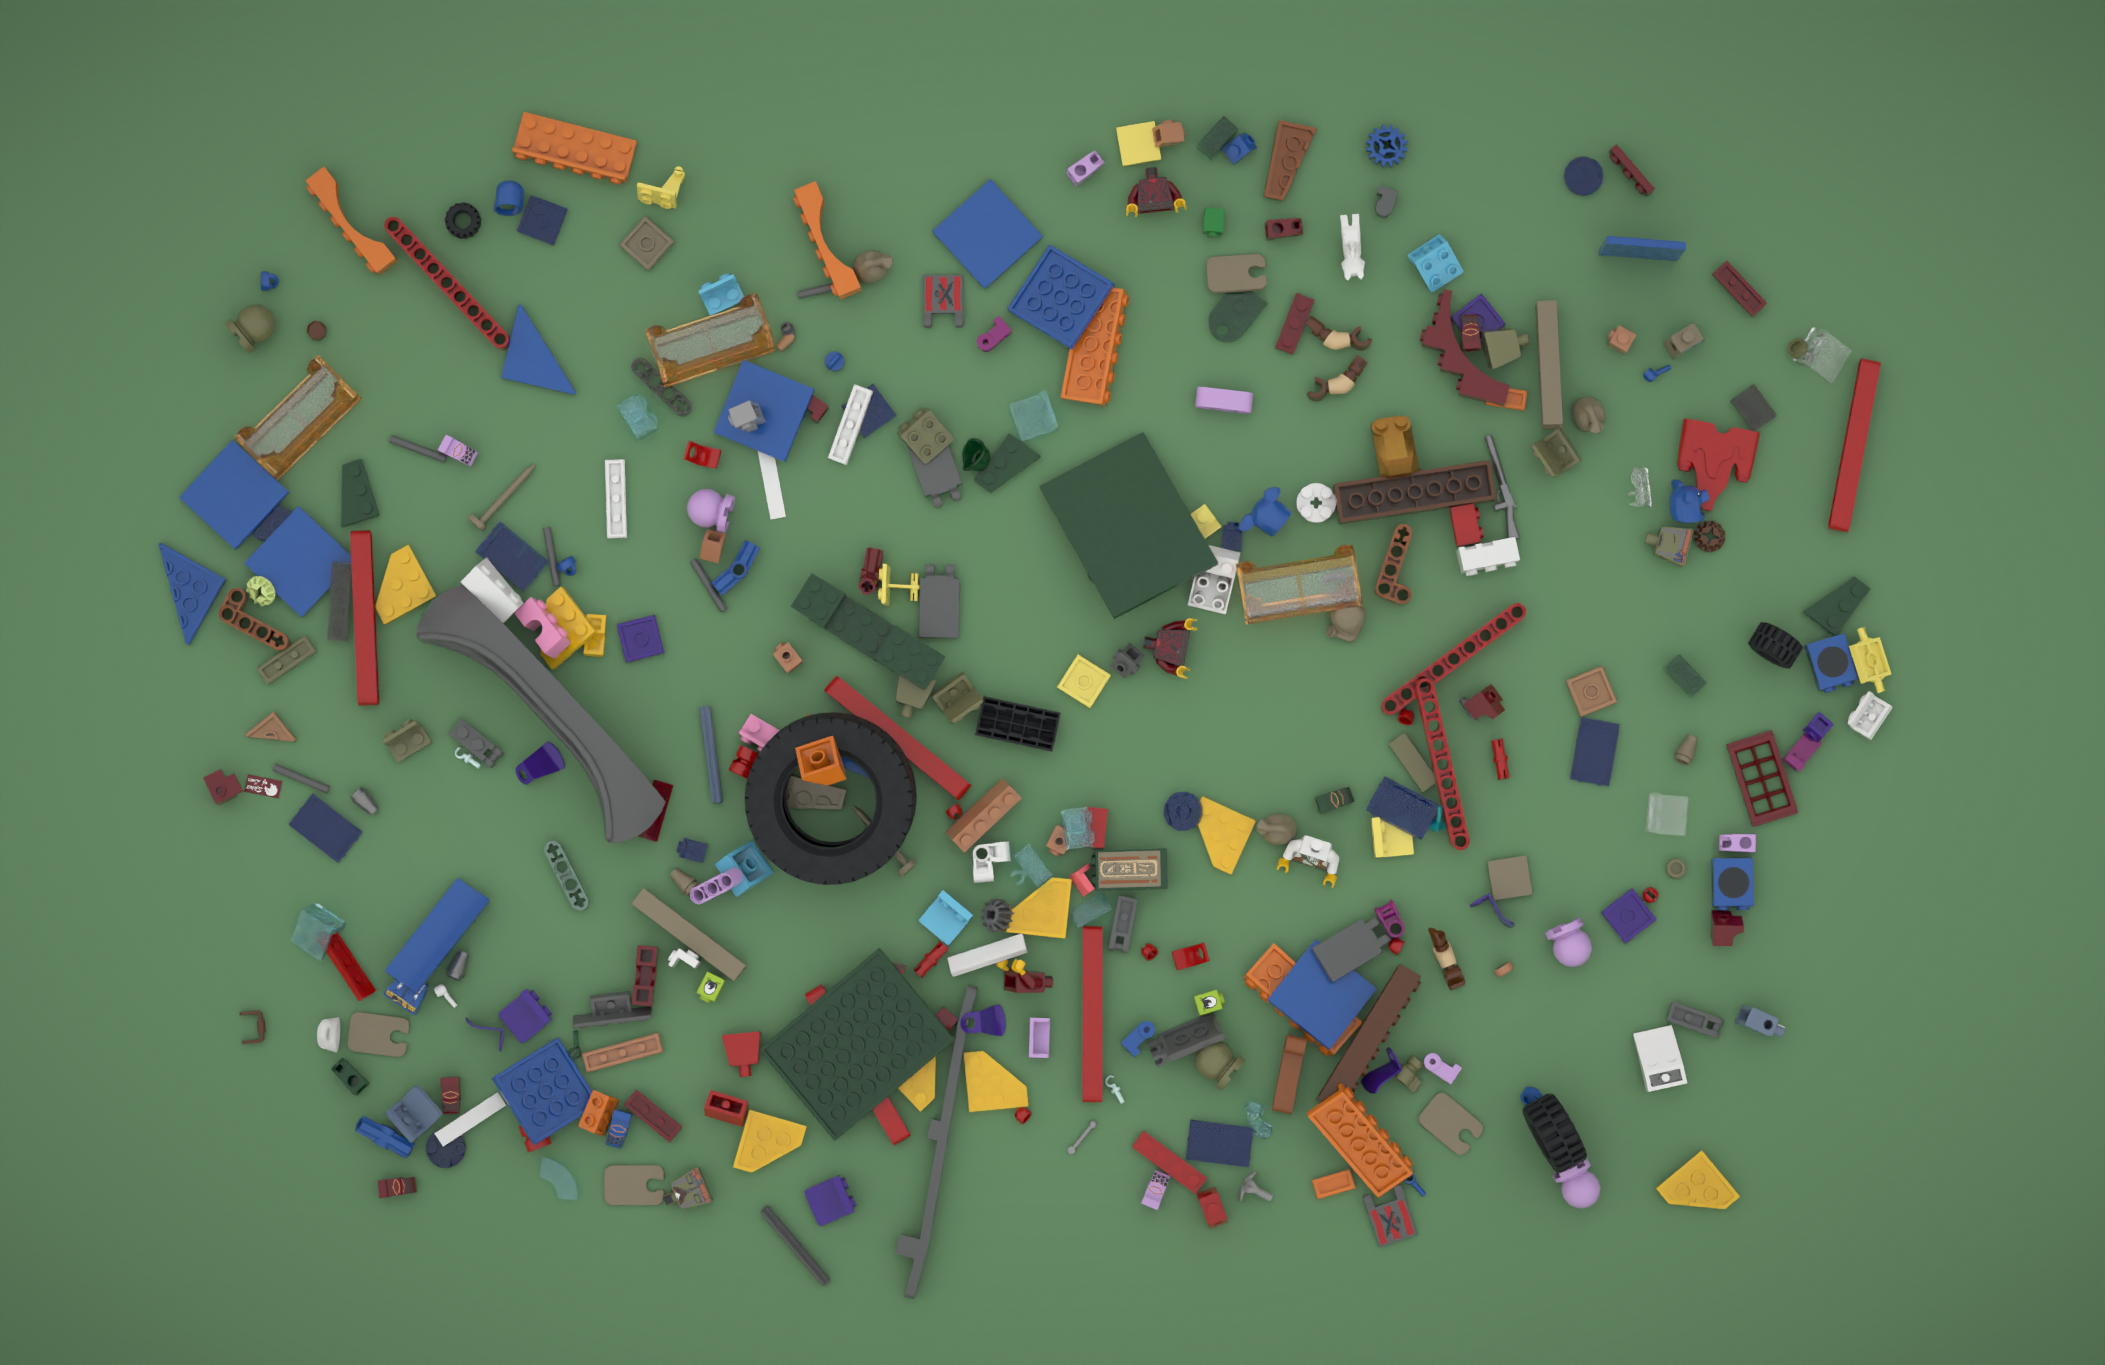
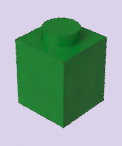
M1205 208L1203 234H1207V237L1218 238L1219 235H1223L1224 209Z

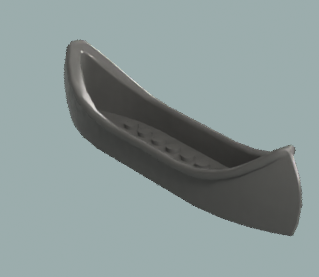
M457 586L436 597L420 619L416 632L418 640L422 643L458 652L475 660L495 673L512 688L570 750L586 771L601 806L604 836L607 842L620 843L631 840L650 828L661 814L666 801L611 737L524 644L465 586Z

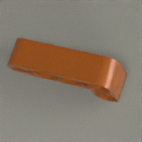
M1400 524L1396 527L1374 590L1377 597L1398 605L1407 604L1412 597L1411 590L1408 587L1396 583L1412 536V529L1407 524ZM1402 529H1405V533L1408 534V536H1404L1402 540V543H1405V546L1401 543H1397L1400 538V534L1398 533V531H1401ZM1394 547L1400 548L1402 555L1394 557L1391 549ZM1393 566L1396 571L1395 574L1392 576L1387 575L1385 567ZM1386 584L1389 587V593L1381 594L1378 589L1379 586ZM1401 590L1408 594V598L1404 601L1399 600L1397 597V593Z
M241 588L231 589L219 609L218 616L220 620L278 651L286 650L291 644L289 637L242 612L248 602V594ZM237 592H241L243 595L240 602H235L233 598ZM231 609L233 617L226 620L224 613L226 610ZM248 618L251 624L247 629H243L241 623L244 619ZM261 628H267L268 634L264 638L259 637V630ZM272 637L282 639L285 642L284 645L278 646L277 642L271 640Z
M1286 1035L1272 1111L1292 1114L1307 1038Z

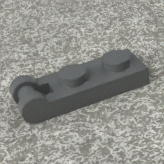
M463 719L449 733V735L490 768H493L497 758H501L504 752ZM488 749L493 751L489 757L484 755Z
M1118 896L1108 950L1114 951L1115 949L1125 954L1128 953L1138 899ZM1116 937H1125L1124 943L1116 942Z
M1676 1002L1671 1003L1666 1021L1714 1038H1719V1029L1724 1023V1019ZM1708 1021L1713 1022L1711 1029L1706 1028Z

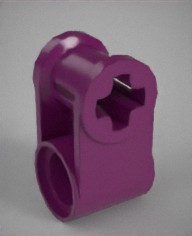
M1389 900V903L1382 907L1374 908L1389 936L1393 939L1400 938L1405 931V927L1393 900ZM1398 924L1401 927V933L1397 935L1392 934L1390 931L1391 925Z

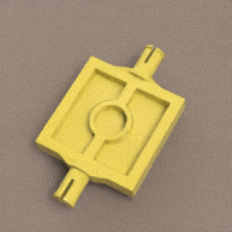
M1865 627L1859 628L1857 631L1860 641L1849 646L1861 684L1874 682L1877 693L1883 692L1885 689L1882 679L1885 676L1891 675V670L1880 637L1868 638Z

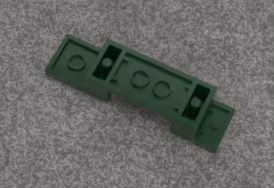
M811 573L791 605L792 608L808 617L809 620L923 690L927 688L945 659V656L898 626L887 622L813 573Z

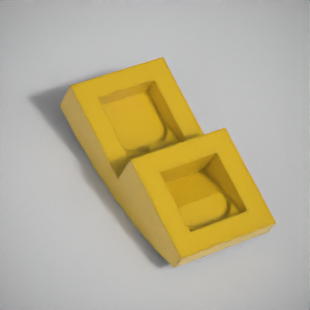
M587 614L586 617L597 630V633L584 644L583 654L590 657H604L607 616Z

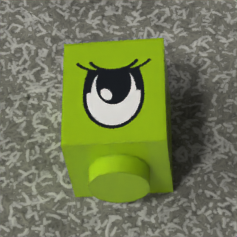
M707 971L696 993L700 994L699 998L707 1003H710L711 1000L716 1002L726 980Z
M1217 990L1194 996L1199 1016L1223 1009L1222 1004H1225L1222 992L1218 993Z

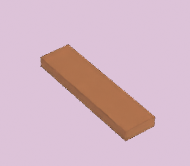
M659 1033L582 1053L588 1073L664 1051Z

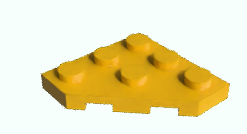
M409 545L392 553L375 605L384 625L437 597Z
M560 587L546 599V605L548 606L546 610L557 618L558 626L563 627L567 631V637L571 641L555 659L546 655L541 649L540 655L553 670L597 633V630L564 587Z
M1202 796L1194 813L1196 822L1213 867L1231 875L1256 821Z
M1052 877L1011 910L1014 913L1011 915L1013 922H1009L1010 928H1007L1006 932L1065 939L1072 879Z
M984 1051L964 1053L969 1112L1028 1106L1027 1086Z
M936 1057L898 1088L920 1112L935 1099Z
M749 1110L733 1167L751 1173L801 1146L807 1126Z
M1702 1150L1656 1187V1190L1668 1204L1726 1209L1740 1197Z

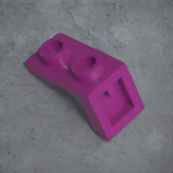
M1804 733L1782 760L1794 771L1800 772L1805 766L1804 764L1822 744V741L1820 740L1818 743L1812 741Z

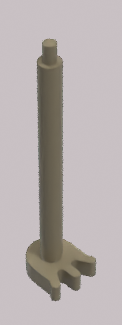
M532 464L530 467H527L479 519L473 514L468 519L483 532L487 528L484 523L524 482L536 466Z
M854 806L852 809L856 812L855 814L868 827L871 820L861 809ZM899 850L894 855L903 865L898 872L901 877L905 876L917 864L913 859L908 861Z

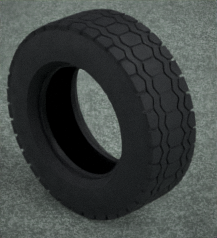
M838 712L805 716L793 721L777 732L757 755L750 769L745 789V812L748 825L761 851L764 852L774 865L785 873L809 883L822 885L854 882L871 875L883 867L901 847L911 829L917 802L914 774L905 753L898 743L876 724L855 715ZM832 735L840 756L854 761L867 773L876 794V808L870 825L856 837L841 842L821 841L806 834L792 819L786 801L789 778L793 770L799 765L795 748Z

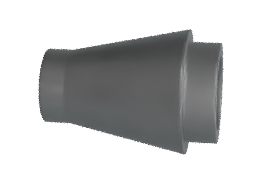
M362 786L350 796L353 800L352 802L370 816L379 808L368 790Z
M458 950L457 955L446 969L448 971L446 976L456 981H461L462 977H465L469 954Z

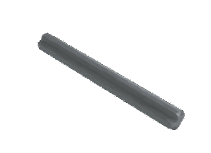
M769 1206L764 1207L760 1211L761 1215L822 1286L826 1285L830 1281L829 1276Z

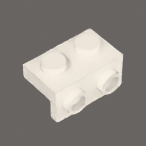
M1868 691L1866 695L1861 697L1857 709L1849 715L1847 724L1851 729L1871 740L1893 707Z
M683 949L673 950L668 958L670 961L669 966L675 968L681 959L698 969L701 961L698 960L700 956L691 950L687 952Z

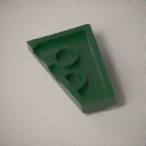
M1008 434L975 482L992 493L1041 456L1014 436Z
M359 459L342 465L341 527L380 516L363 460Z
M1853 577L1807 608L1803 613L1834 636L1871 588L1856 577Z

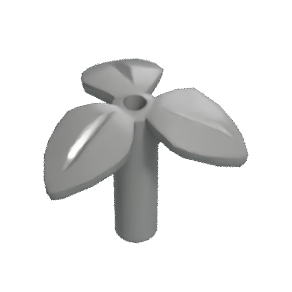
M1256 1170L1244 1179V1185L1240 1187L1239 1200L1241 1202L1244 1193H1254L1267 1201H1271L1273 1194L1258 1187L1252 1180L1253 1176L1257 1173Z

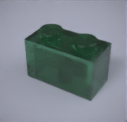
M1223 116L1197 144V149L1212 161L1222 148L1238 133V128Z
M1680 654L1663 668L1667 675L1689 697H1692L1707 683Z

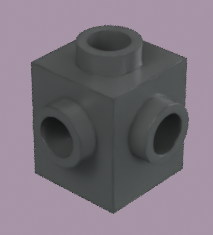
M1129 643L1123 650L1119 649L1112 657L1114 662L1110 667L1123 678H1126L1130 673L1134 675L1141 667L1138 663L1144 657V654Z

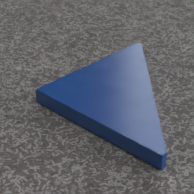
M518 305L501 378L575 395L574 388L522 305Z
M159 543V549L162 554L185 643L190 645L225 584L226 579L166 545Z

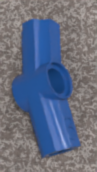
M745 540L731 566L711 582L722 596L739 581L747 577L760 547ZM741 565L744 567L742 575L734 574L736 566Z
M362 1116L356 1124V1132L402 1157L408 1158L414 1148L415 1143H410L406 1138L397 1134V1131L384 1124L380 1125L368 1117Z

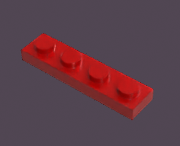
M334 926L316 935L358 1001L376 992L374 986Z
M1144 1131L1132 1146L1195 1194L1207 1179V1177Z

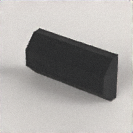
M983 696L984 701L981 705L975 735L1053 751L1060 712Z

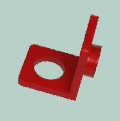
M688 441L684 460L696 465L716 469L722 451ZM694 447L695 453L691 458L690 451Z
M1204 942L1172 951L1176 970L1209 962ZM1199 949L1203 952V959L1199 955Z

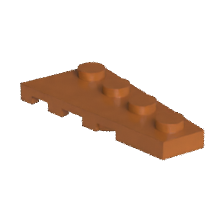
M1282 120L1278 121L1263 197L1279 201L1284 200L1317 128Z

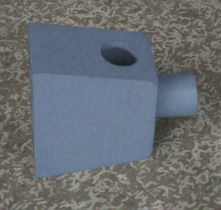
M1742 1005L1735 1020L1736 1024L1768 1037H1772V1035L1781 1037L1785 1031V1027L1778 1024V1018L1751 1006Z

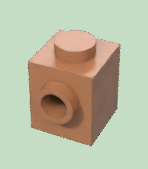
M1166 120L1152 128L1155 147L1176 146L1185 141V131L1182 128L1181 122L1174 123V120Z
M1619 325L1617 329L1613 328L1607 337L1610 339L1608 346L1625 355L1636 334Z
M707 529L702 542L700 559L719 563L724 549L726 534Z
M782 642L774 648L776 652L773 655L787 674L803 663L789 642L786 644Z
M1056 825L1046 845L1049 848L1048 852L1057 857L1060 854L1064 856L1074 833Z

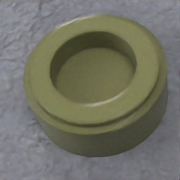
M1801 338L1794 339L1788 346V353L1795 359L1801 358L1806 353L1808 345Z
M1672 859L1666 864V873L1671 878H1680L1686 872V865L1680 859Z

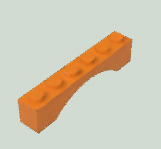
M322 167L305 180L309 185L306 187L313 197L315 195L318 196L321 200L318 202L324 212L328 210L332 214V217H330L331 221L336 227H342L344 232L341 234L348 243L353 241L356 245L354 248L355 252L360 258L363 256L368 262L365 265L372 273L376 271L380 275L397 262V259L384 243L361 235L348 223L339 202V185L325 167Z
M816 181L795 189L796 196L793 197L797 208H802L803 214H800L804 225L808 224L811 231L808 232L811 242H816L818 249L815 251L819 261L824 260L826 266L823 267L826 277H831L833 284L830 287L834 296L838 295L840 300L861 292L862 290L854 270L840 262L824 242L821 230L824 200Z

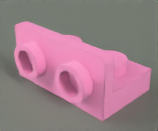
M750 714L738 734L742 736L740 738L742 741L749 745L752 742L759 746L757 749L761 751L766 743L780 730Z

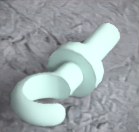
M461 747L455 750V756L458 759L464 758L465 763L470 762L478 769L481 767V764L472 759L473 755L471 754L467 755L464 753L462 756H458L457 752L462 749Z
M1114 1076L1106 1077L1105 1084L1113 1089L1111 1092L1112 1094L1115 1093L1120 1104L1124 1103L1125 1101L1119 1092L1121 1088L1117 1087L1116 1084H1108V1079L1114 1078Z

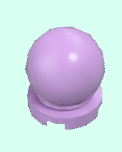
M701 489L695 492L687 502L688 517L700 527L709 528L716 525L717 532L726 533L730 521H727L728 512H733L735 497L726 494L725 498H722L718 492L712 489Z
M1581 917L1573 919L1571 923L1566 925L1563 923L1545 932L1547 940H1554L1552 947L1554 956L1559 963L1568 967L1581 966L1589 959L1592 951L1590 938L1585 932L1580 930V927L1584 925Z
M1585 1158L1584 1161L1559 1174L1555 1172L1552 1175L1556 1183H1562L1561 1191L1563 1198L1569 1205L1575 1208L1583 1209L1590 1207L1596 1203L1600 1196L1601 1188L1598 1179L1593 1173L1587 1171L1591 1166L1588 1158Z

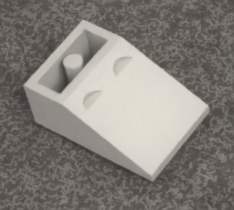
M1209 545L1218 561V565L1194 577L1188 606L1226 614L1240 552Z
M1672 1025L1633 1034L1646 1092L1687 1083Z

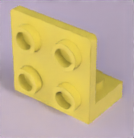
M1409 815L1371 818L1375 858L1414 854L1411 818Z

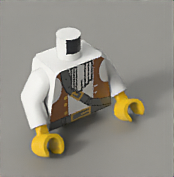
M1304 835L1301 839L1291 840L1283 854L1284 858L1278 860L1277 870H1279V867L1284 866V873H1287L1290 864L1289 860L1328 872L1324 878L1323 885L1325 886L1326 882L1330 881L1332 883L1331 888H1333L1337 880L1335 874L1337 873L1339 856L1332 850V844Z

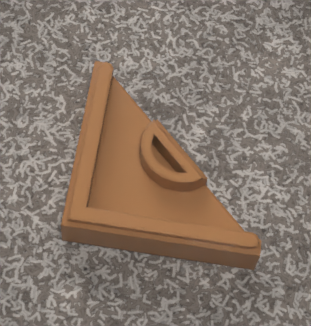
M274 711L245 734L247 737L297 741Z

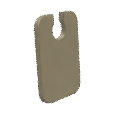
M1260 254L1209 258L1206 263L1208 289L1212 293L1263 290L1267 284L1266 275L1254 278L1249 275L1248 271L1253 267L1265 268L1264 257Z
M356 1012L350 1019L347 1046L354 1052L401 1057L406 1053L407 1043L395 1044L391 1041L390 1036L395 1030L409 1033L410 1023L407 1019L401 1017Z
M1445 1093L1435 1095L1419 1115V1123L1458 1155L1465 1154L1471 1147L1467 1143L1460 1141L1459 1133L1461 1130H1470L1476 1139L1483 1132V1125Z
M657 1165L608 1166L604 1172V1199L609 1205H659L664 1199V1190L650 1192L646 1187V1183L651 1178L664 1180L662 1167Z

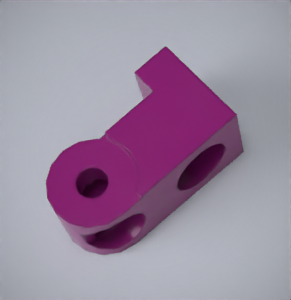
M1000 316L993 320L996 326L987 334L985 333L978 337L977 345L981 351H991L1012 333V330Z

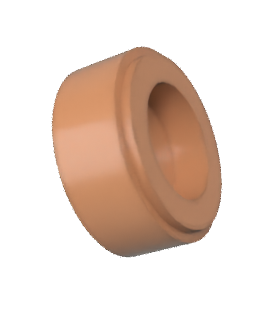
M1508 961L1495 969L1494 973L1497 977H1501L1511 971L1514 966L1511 961Z

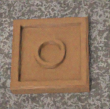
M1603 666L1566 680L1580 717L1617 703Z

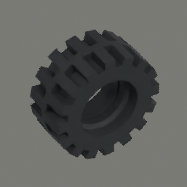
M465 202L456 203L446 212L445 225L453 236L459 239H468V237H473L479 231L481 217L477 209L471 204ZM467 213L470 215L471 224L467 228L461 229L456 226L455 218L458 214Z

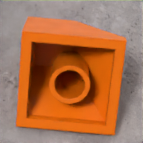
M833 735L795 748L803 781L828 786L846 780L843 762Z

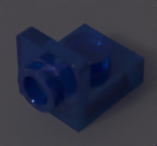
M1227 522V525H1223V549L1232 551L1242 550V531L1238 528V522Z
M684 838L683 841H679L677 852L680 853L679 857L703 863L708 844Z

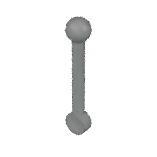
M1092 1120L1089 1122V1126L1073 1146L1068 1148L1069 1154L1075 1153L1076 1147L1092 1128L1097 1126L1096 1121Z

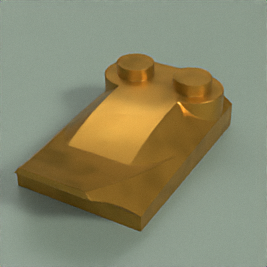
M1394 416L1374 421L1371 424V433L1380 477L1419 471L1410 419L1405 416Z

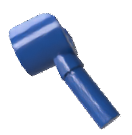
M1667 365L1656 372L1650 368L1643 374V377L1648 382H1651L1660 374L1670 370L1671 367Z
M1413 1173L1412 1181H1407L1406 1179L1404 1181L1409 1185L1411 1184L1423 1197L1426 1193L1416 1182V1177Z

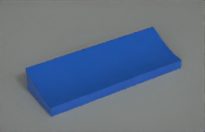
M457 878L385 969V972L413 994L417 995L489 904V899Z

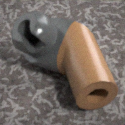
M789 322L782 323L783 338L776 344L782 352L795 340V329Z

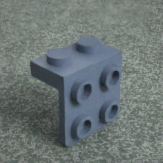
M416 1085L385 1114L407 1140L412 1143L440 1118L442 1112L425 1091Z

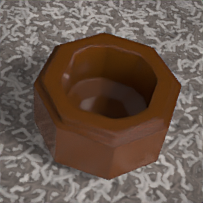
M313 321L308 325L307 334L312 340L320 341L326 336L327 328L322 322Z

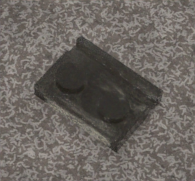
M1754 384L1730 401L1751 431L1758 430L1777 416Z

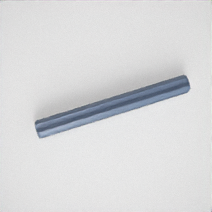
M703 706L700 707L711 800L712 803H721L722 793L711 708Z

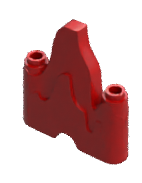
M1683 419L1677 466H1679L1678 470L1690 472V468L1693 467L1696 475V488L1700 491L1707 490L1710 500L1701 504V510H1713L1716 498L1728 484L1733 464L1735 465L1736 481L1748 483L1755 461L1760 437L1759 432L1732 427L1727 433H1719L1713 423Z

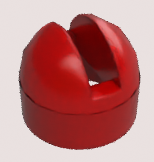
M1407 708L1402 709L1397 719L1403 725H1411L1414 720V712L1411 709L1410 711Z
M956 803L946 810L945 813L950 819L957 820L955 814L958 813L961 817L962 809Z
M1653 887L1646 888L1642 893V898L1647 903L1655 902L1659 896L1658 891ZM1648 890L1655 896L1654 899L1646 893Z
M1399 938L1392 939L1389 942L1390 951L1398 956L1405 941Z
M1146 943V947L1141 948V954L1147 961H1150L1157 956L1158 949L1153 944Z
M1025 1107L1017 1108L1015 1112L1016 1120L1022 1125L1032 1115V1112Z

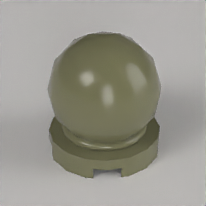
M252 304L243 308L238 314L237 321L233 322L229 319L225 323L231 333L241 338L238 342L247 353L255 350L253 347L254 343H261L269 339L274 332L276 324L272 312L261 304Z
M1222 1042L1198 1050L1195 1056V1064L1201 1075L1208 1079H1217L1216 1087L1221 1090L1231 1080L1228 1077L1233 1070L1237 1072L1245 1062L1240 1055L1237 1059L1233 1057L1232 1050L1227 1044Z

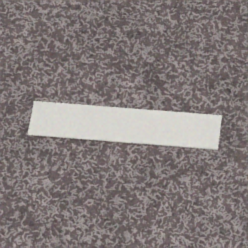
M758 451L770 519L786 517L775 458Z
M497 1092L434 1134L442 1146H445L506 1106V1104Z

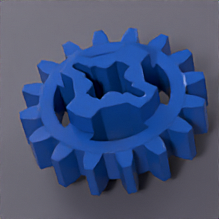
M1382 125L1380 131L1378 128H1374L1375 134H1369L1371 140H1366V144L1370 145V147L1366 148V152H1371L1368 158H1375V165L1381 162V167H1384L1385 163L1392 167V162L1398 165L1400 163L1398 158H1405L1402 152L1408 151V148L1404 147V145L1408 144V140H1403L1405 133H1398L1400 128L1394 131L1392 130V125L1388 129ZM1382 134H1390L1387 137L1380 136ZM1396 138L1399 141L1400 149L1395 145ZM1374 143L1378 146V153L1374 150ZM1390 143V148L1383 149L1384 144ZM1387 155H1392V156H1393L1392 158H1388V159H1387V158H1384V156H1387Z

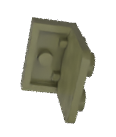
M925 407L924 409H918L913 414L914 418L901 424L896 434L905 441L923 463L927 464L953 441V437L933 413Z
M1556 429L1544 439L1531 445L1534 456L1541 460L1544 465V471L1553 478L1564 473L1582 460L1562 429Z
M963 672L930 694L951 723L960 722L970 711L977 710L984 701Z

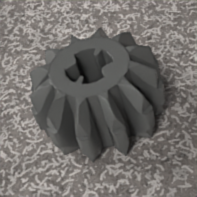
M991 899L990 902L985 903V909H982L983 916L981 917L984 920L983 926L992 932H1004L1005 929L1010 928L1009 922H1013L1011 915L1014 914L1010 911L1012 906L1002 899Z

